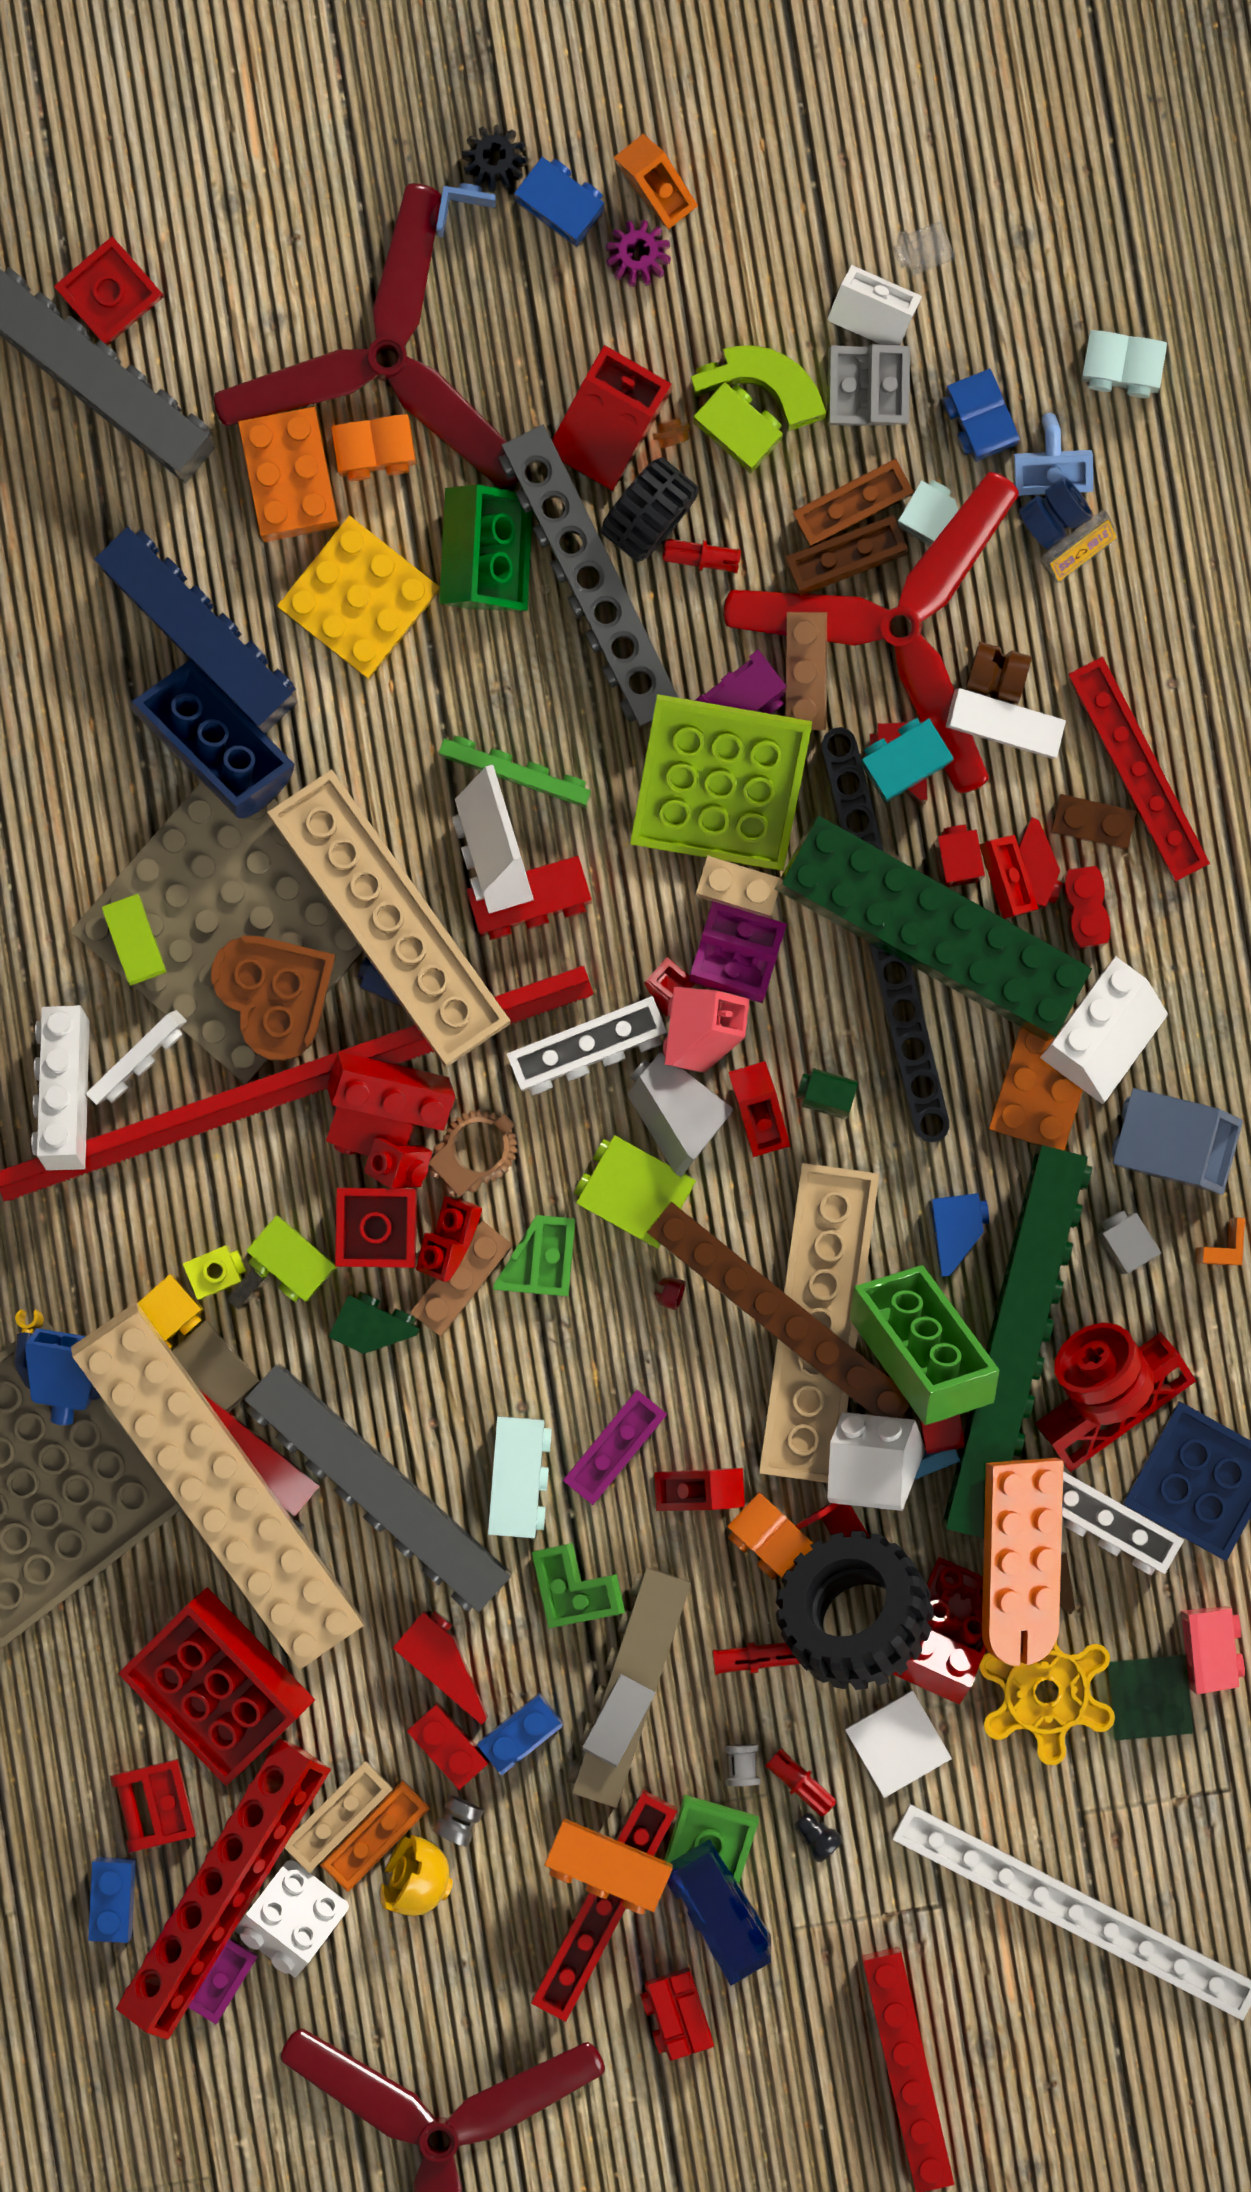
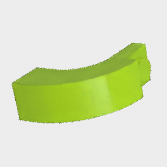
M750 345L726 348L722 352L725 365L719 367L718 362L709 363L696 369L697 374L691 376L690 383L695 398L717 391L724 382L729 386L753 384L765 389L778 402L788 432L825 420L826 410L819 391L807 372L794 360L773 349Z

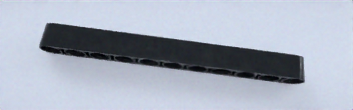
M842 727L833 728L824 735L821 743V755L838 825L883 851L855 736L848 729ZM834 737L844 738L848 742L850 750L844 756H834L828 749V742ZM843 775H852L857 779L859 789L853 794H844L838 789L837 780ZM853 812L862 813L868 820V827L862 832L851 831L846 824V818L849 814ZM867 941L913 1131L920 1141L935 1143L947 1135L950 1128L949 1117L912 966ZM890 963L899 964L905 972L904 980L899 984L887 982L883 976V970L886 965ZM899 1001L909 1002L914 1009L912 1020L908 1022L898 1021L893 1015L892 1009L894 1004ZM908 1039L918 1040L923 1046L921 1058L917 1060L907 1059L902 1053L903 1042ZM923 1076L931 1081L933 1090L929 1097L919 1098L913 1094L911 1084L914 1078ZM927 1114L937 1116L942 1123L941 1131L936 1136H928L921 1130L920 1122Z

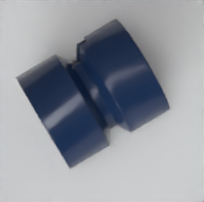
M1064 476L1045 490V499L1036 496L1019 509L1022 520L1029 531L1048 550L1067 536V527L1077 529L1093 517L1092 511L1082 494Z

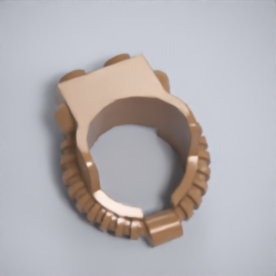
M478 1109L477 1112L471 1110L468 1114L465 1112L461 1117H456L455 1122L452 1121L450 1123V1128L447 1127L445 1130L447 1133L443 1135L444 1142L434 1146L433 1152L435 1156L430 1160L429 1164L431 1166L428 1170L436 1179L441 1176L447 1184L444 1188L453 1197L457 1194L461 1197L467 1191L476 1192L483 1182L488 1184L491 1180L493 1182L496 1181V1178L503 1177V1173L509 1171V1166L512 1167V1161L515 1160L516 1156L514 1155L517 1152V1148H515L517 1141L514 1138L516 1135L512 1132L515 1124L505 1113L502 1116H497L495 1112L489 1113V1110L483 1112L481 1109ZM475 1122L494 1124L503 1134L504 1152L502 1158L494 1167L484 1172L470 1170L462 1165L456 1152L455 1144L458 1135L465 1127Z

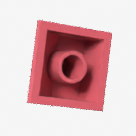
M1228 1606L1181 1610L1188 1689L1195 1694H1204L1239 1687V1678L1245 1677L1243 1654H1236L1235 1638H1241L1239 1615H1232V1608Z

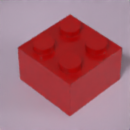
M337 1188L335 1266L416 1268L417 1190Z

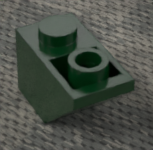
M360 1291L357 1298L352 1295L347 1296L328 1337L362 1354H366L417 1336L421 1328L413 1325L416 1320L414 1316L397 1308L394 1309L392 1314L378 1308L380 1300Z

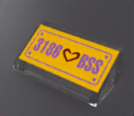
M1106 510L1100 511L1043 555L1040 563L1056 583L1064 581L1117 540L1118 534Z

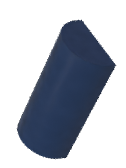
M191 660L131 702L132 712L240 819L252 816L267 806L281 792L292 776L295 764Z

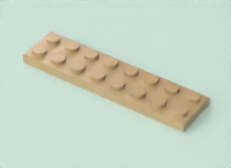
M332 769L267 812L268 818L445 1068L510 1025L511 1021Z
M802 1163L784 1293L855 1350L858 1331L850 1321L854 1286L865 1283L880 1174ZM778 1338L759 1473L828 1483L830 1442L842 1412L847 1413L849 1396Z

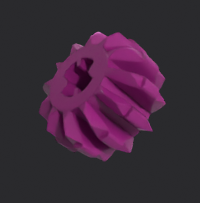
M642 220L640 230L636 231L632 221H627V234L625 235L621 230L615 229L612 235L618 243L609 242L606 244V251L615 254L606 260V264L608 267L619 266L614 274L617 280L622 279L627 273L630 274L628 278V285L630 287L635 286L636 278L642 276L643 284L649 286L651 285L649 273L651 272L656 277L662 278L664 271L658 264H670L671 257L662 253L670 248L669 240L657 241L662 234L660 227L654 228L650 234L647 233L648 221ZM637 246L644 247V254L649 253V255H642L640 261L633 260V254H628V251L635 252Z

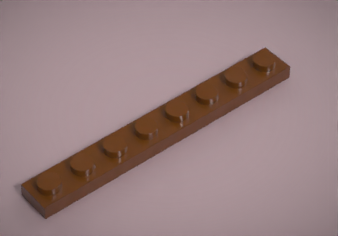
M673 1202L667 1205L646 1231L657 1242L873 1416L901 1418L909 1408L910 1404L892 1379Z

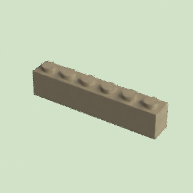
M647 1566L644 1575L636 1572L629 1595L635 1596L636 1599L632 1611L625 1610V1613L622 1614L617 1632L624 1634L620 1648L612 1647L605 1670L611 1671L607 1687L599 1684L592 1707L599 1709L597 1717L621 1674L654 1692L656 1691L691 1586V1581ZM651 1703L616 1768L587 1752L584 1753L582 1761L574 1759L567 1782L574 1784L573 1794L617 1808ZM586 1723L580 1741L581 1745H584L594 1724Z

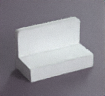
M851 265L833 303L828 321L881 345L900 346L922 296Z

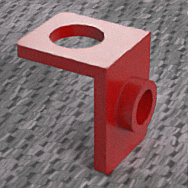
M829 1503L795 1525L800 1530L821 1518L831 1535L842 1532L845 1537H851L852 1531H865L870 1539L869 1534L851 1505Z

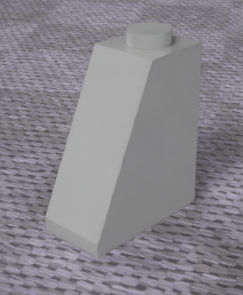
M659 1052L651 1063L644 1059L630 1078L636 1083L627 1096L673 1171L679 1177H682L734 1109L685 1070L665 1065V1056Z

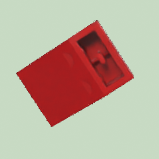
M604 345L584 378L552 439L562 462L607 489L614 491L671 394L672 383Z
M938 1557L926 1583L932 1596L929 1601L933 1606L934 1615L931 1621H927L932 1628L929 1639L927 1641L921 1640L920 1646L923 1651L917 1660L910 1658L905 1663L908 1667L906 1671L901 1675L897 1672L892 1674L960 1705L973 1684L986 1651L982 1638L983 1576Z

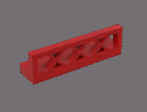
M1162 1332L1139 1347L1154 1373V1389L1148 1402L1136 1414L1122 1422L1114 1423L1106 1430H1099L1101 1424L1090 1423L1081 1417L1069 1398L1035 1422L1040 1433L1053 1447L1058 1457L1063 1460L1064 1466L1070 1473L1196 1382L1179 1352ZM1178 1368L1182 1375L1170 1384H1163L1165 1376ZM1077 1440H1084L1082 1447L1068 1456L1065 1449Z

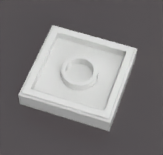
M913 1690L845 1728L884 1798L952 1759Z

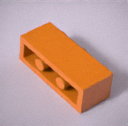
M565 1818L561 1822L544 1863V1866L551 1868L550 1876L566 1883H571L573 1878L587 1884L586 1891L604 1899H607L610 1893L624 1899L623 1907L644 1915L646 1909L655 1912L673 1869V1864Z

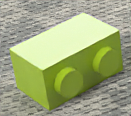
M724 382L694 415L693 423L752 474L782 440L783 433L778 430L782 425L768 411L764 410L760 414L751 406L750 403L753 399L740 386L735 384L731 388Z
M278 1215L272 1219L246 1250L252 1256L248 1263L264 1277L270 1272L282 1281L278 1289L295 1303L299 1298L308 1302L337 1268L333 1261Z

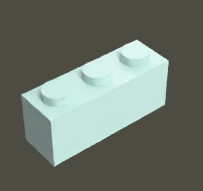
M497 1417L488 1535L535 1538L536 1530H544L546 1507L538 1506L539 1491H547L549 1468L541 1467L542 1451L550 1452L552 1428H544L545 1420Z

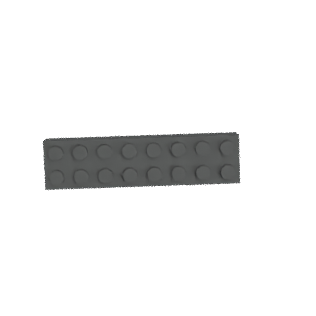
M8 267L3 272L0 269V336L186 484L215 449L210 439L212 433L208 430L209 427L192 413L187 418L180 413L182 409L177 406L179 403L164 390L159 389L157 393L150 389L151 384L147 382L148 378L130 364L126 369L120 365L121 361L117 358V353L104 342L99 340L96 345L90 341L91 337L86 333L87 330L74 318L68 316L66 320H63L60 317L61 313L56 309L57 306L44 294L38 291L33 296L30 293L31 289L26 285V281L14 270Z
M276 1364L244 1399L250 1405L246 1411L262 1426L268 1423L274 1426L279 1431L275 1438L292 1453L299 1449L309 1459L304 1464L320 1479L328 1475L338 1485L334 1491L350 1506L355 1502L360 1504L367 1511L363 1518L377 1531L381 1532L386 1528L396 1537L392 1544L407 1558L410 1559L415 1554L426 1565L421 1570L437 1585H440L443 1581L446 1582L454 1590L451 1597L467 1612L472 1607L480 1612L513 1574L282 1364Z

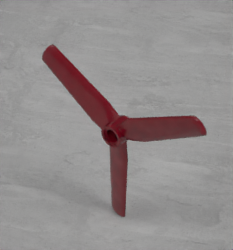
M411 183L405 187L373 307L376 340L370 345L369 349L335 350L216 392L213 398L214 408L222 424L231 426L238 424V421L269 416L352 394L377 378L382 381H388L403 408L497 487L507 490L517 483L515 475L510 478L506 476L498 459L499 456L504 454L501 445L507 441L435 369L408 357L405 346L419 325L442 198L438 190L419 183ZM383 350H390L396 354L398 362L392 367H382L376 360L377 354Z
M300 2028L291 2034L281 2052V2061L387 2137L419 2145L424 2156L413 2182V2192H461L462 2185L454 2159L458 2146L491 2140L605 2073V2065L601 2054L593 2044L585 2042L467 2098L448 2118L434 2117L412 2091L305 2029ZM437 2130L446 2132L450 2137L451 2143L443 2149L433 2147L428 2138L432 2132Z

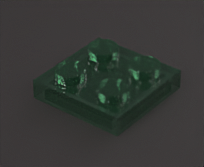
M1185 1654L1110 1661L1107 1670L1110 1703L1115 1715L1113 1724L1115 1741L1193 1734Z

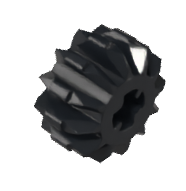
M496 124L494 126V135H488L487 129L481 127L479 128V134L482 140L480 141L475 137L469 136L467 144L473 150L462 151V159L470 162L464 167V172L466 175L476 174L473 180L474 185L481 186L485 180H488L489 192L495 191L496 182L501 181L503 188L508 190L511 188L508 176L520 181L523 175L517 167H524L528 164L527 157L519 155L526 149L525 143L523 141L513 143L516 132L512 129L502 137L501 125ZM493 151L500 152L501 159L498 160L497 165L492 166L489 163V158L492 156Z

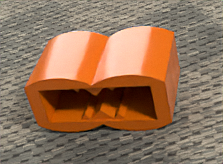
M408 414L331 426L338 473L340 476H347L348 481L370 479V472L386 470V475L405 474L409 472V466L417 464L411 422Z
M760 1492L727 1526L732 1531L728 1538L744 1553L749 1548L761 1558L756 1565L772 1580L778 1575L782 1578L786 1570L793 1571L796 1566L793 1560L800 1553H803L805 1556L813 1550L810 1546L813 1542Z

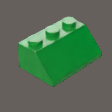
M478 484L445 488L439 604L465 609L528 611L533 512L532 510L527 513L524 512L515 492Z

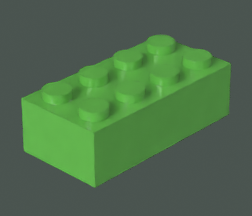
M923 1265L854 1286L850 1321L924 1425L994 1403L1000 1370Z

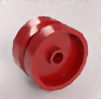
M1103 1322L1082 1328L1072 1334L1062 1344L1055 1358L1054 1373L1066 1395L1069 1396L1079 1415L1090 1423L1108 1425L1122 1422L1136 1414L1148 1402L1154 1389V1373L1149 1363L1139 1350L1129 1331L1118 1324Z

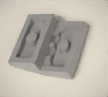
M872 344L870 347L831 345L828 348L827 425L885 426L909 424L910 346Z

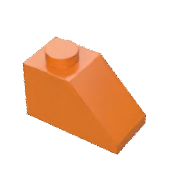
M642 134L613 157L630 185L668 230L698 206L665 152L646 135Z

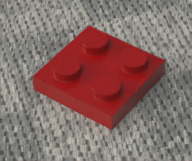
M113 236L54 285L55 290L95 336L106 345L113 342L164 298L163 293Z

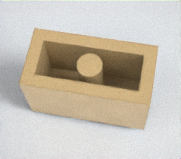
M707 856L696 891V897L770 919L778 895L775 887L780 878Z

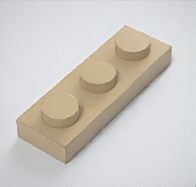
M365 1761L292 1834L284 1848L310 1873L393 1790V1787Z

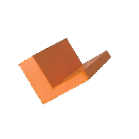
M1236 1217L1229 1219L1227 1248L1197 1247L1195 1249V1263L1227 1266L1242 1265L1245 1218Z

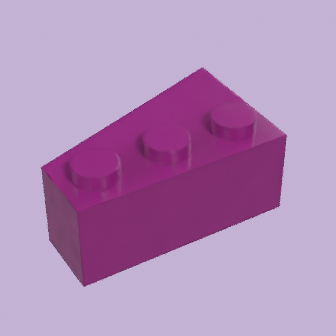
M758 649L749 656L750 660L733 673L731 671L726 674L719 684L707 693L700 695L694 701L773 714L784 705L780 699L785 696L787 686Z

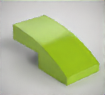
M139 894L102 906L129 985L131 986L167 973Z

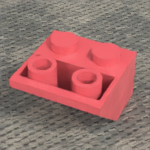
M674 987L673 996L668 1004V1015L670 1017L669 1033L663 1044L665 1065L706 1073L745 1038L750 999L717 990Z

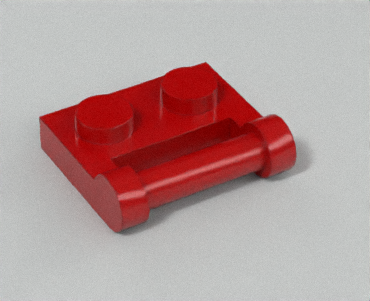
M179 1759L110 1775L112 1787L117 1788L129 1840H126L128 1853L197 1836ZM142 1781L154 1829V1834L144 1835L132 1783Z

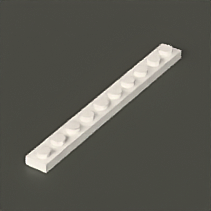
M909 1803L892 1840L1238 2019L1244 2020L1251 2006V1979Z

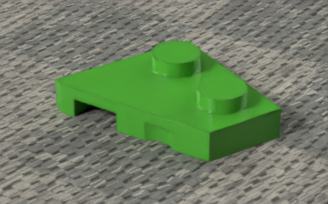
M536 1215L495 1281L493 1290L569 1297L576 1219Z

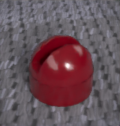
M675 1277L662 1278L657 1284L664 1286L662 1293L654 1292L655 1299L660 1305L677 1310L684 1295L686 1281Z

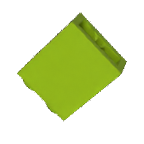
M616 1135L613 1136L611 1142L603 1139L593 1157V1160L599 1163L592 1176L584 1173L573 1192L579 1196L576 1204L652 1247L659 1249L661 1244L646 1233V1231L670 1202H673L680 1209L682 1208L696 1180L685 1174L679 1177L671 1166Z

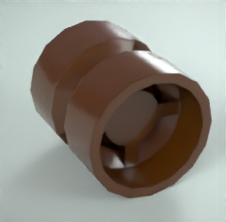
M979 641L965 690L985 696L992 691L995 692L997 699L1018 705L1032 656L1012 650L1005 655L1002 654L1000 647Z

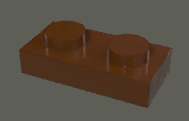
M1060 794L1051 833L1128 850L1137 811Z

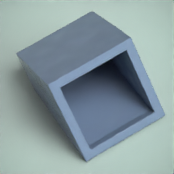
M1133 1088L1131 1097H1127L1123 1105L1122 1118L1124 1123L1121 1134H1118L1113 1142V1164L1127 1170L1224 1195L1243 1120L1218 1108Z

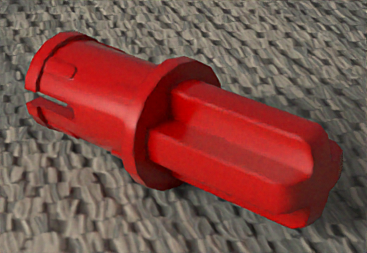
M666 539L662 557L665 562L697 566L698 571H702L703 568L737 574L741 549L707 545L706 540H703L702 544Z
M783 1748L765 1765L767 1769L791 1789L789 1792L791 1795L795 1792L819 1816H825L836 1803L835 1798L810 1776L812 1771H805Z

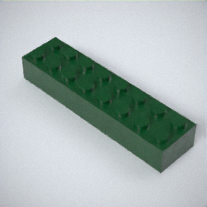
M819 815L810 822L775 887V890L1045 1041L1055 1038L1059 1033L1092 968Z

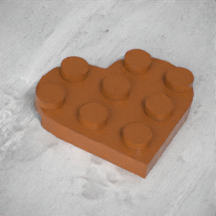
M244 935L229 941L217 952L212 963L211 982L216 995L224 1004L240 1012V1029L246 1044L256 1054L264 1058L287 1061L302 1056L305 1050L312 1045L318 1032L336 955L261 936Z

